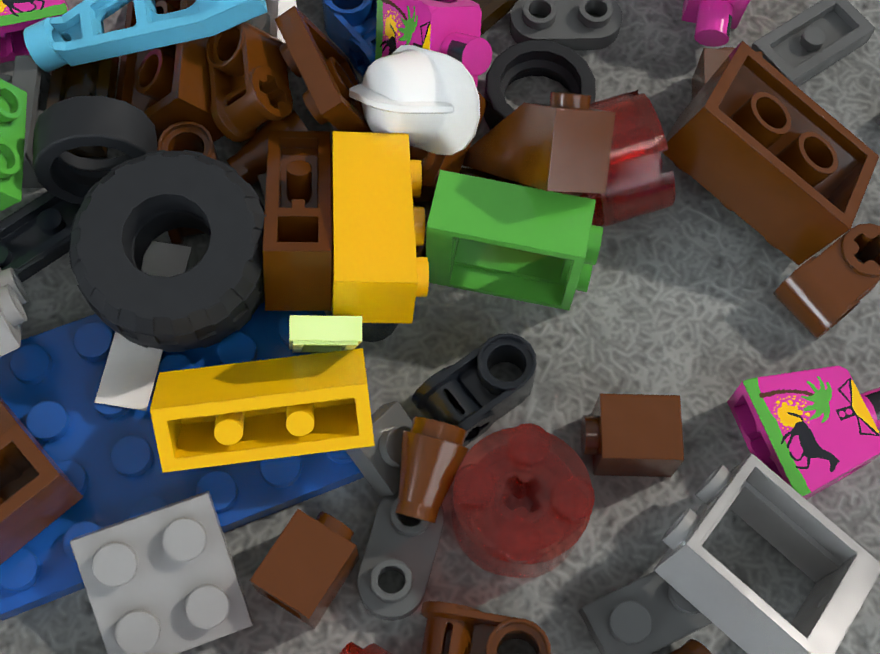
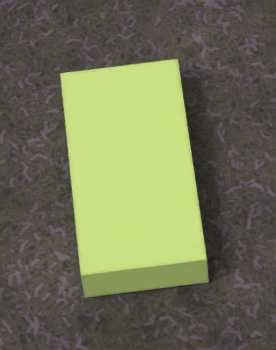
M289 316V349H292V352L325 353L354 350L362 342V316Z

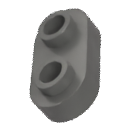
M518 0L511 11L510 33L517 44L529 40H544L559 43L573 50H599L611 45L618 37L622 23V11L615 0ZM540 14H541V15L545 16V18H536V17H534V16H532V15H540ZM589 14H597L601 17H593Z
M399 490L394 495L384 496L378 506L357 579L358 592L364 607L372 615L388 621L404 619L413 614L421 605L444 525L442 505L438 511L436 523L422 520L418 525L412 527L400 523L397 518L398 513H395L399 500ZM397 571L404 577L405 584L399 592L386 593L379 587V579L385 572Z

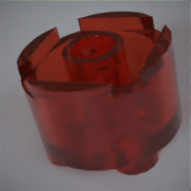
M638 90L590 103V108L616 112L606 193H582L583 195L579 196L596 200L592 225L604 228L673 206L676 194L673 170L661 173V152L667 151L668 146L658 116L648 97L644 93L638 94Z
M532 423L502 429L487 435L466 453L458 467L454 480L451 517L453 531L460 547L477 566L496 575L533 578L552 571L571 554L590 520L595 495L587 468L578 454L567 443ZM512 494L517 499L524 498L525 496L533 502L530 511L522 506L511 511L507 507L510 495Z

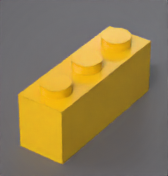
M333 131L331 160L332 316H362V323L412 324L416 297H427L428 257H416V246H423L425 240L424 207H413V198H420L422 164L421 160H410L409 134Z
M363 348L159 372L150 407L162 473L375 446Z

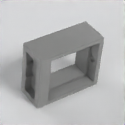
M751 453L731 471L721 464L696 491L695 496L703 502L698 510L694 513L688 508L677 518L661 540L670 548L654 568V571L747 654H835L880 574V562L754 454ZM729 508L815 582L791 624L702 547Z

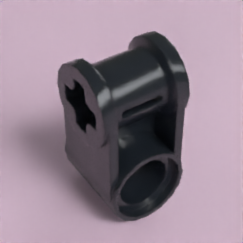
M512 333L498 334L489 338L485 343L454 365L443 368L432 375L415 391L411 400L419 410L427 409L434 420L465 429L467 431L463 444L465 447L484 434L495 421L517 407L530 395L537 366L536 353L531 344L523 337ZM500 362H509L520 368L523 374L514 381L504 382L496 379L489 370Z

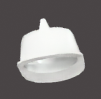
M401 45L392 55L380 57L369 65L364 74L362 84L349 88V97L362 102L365 120L373 133L409 134V145L439 155H454L466 149L476 135L480 120V100L474 79L462 62L447 54L415 45Z

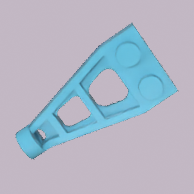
M84 0L62 16L46 18L26 27L23 36L27 50L34 62L45 72H51L67 64L76 66L211 37L267 13L268 10L265 0H196L193 5L186 9L166 14H157L155 0H133L136 24L129 28L105 33L103 20L132 0Z

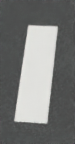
M152 241L144 254L141 270L151 276L171 277L185 273L192 247ZM115 331L95 403L147 411L163 350L142 347L130 342Z

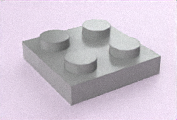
M209 491L75 537L70 541L107 654H178L253 626L251 613Z

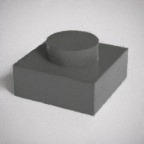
M398 401L383 404L371 415L375 446L345 450L379 497L394 495L399 490L403 431L410 432L412 420Z

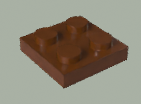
M295 6L275 18L274 20L286 42L279 47V50L292 72L299 78L303 77L308 90L302 93V98L313 117L321 125L330 122L335 131L372 132L365 120L362 102L349 97V88L361 83L347 56Z

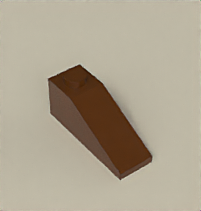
M551 92L549 104L524 102L468 149L462 165L545 191L606 193L616 112L590 108L591 95Z
M269 130L265 214L267 217L264 218L263 234L265 311H331L332 210L330 131Z

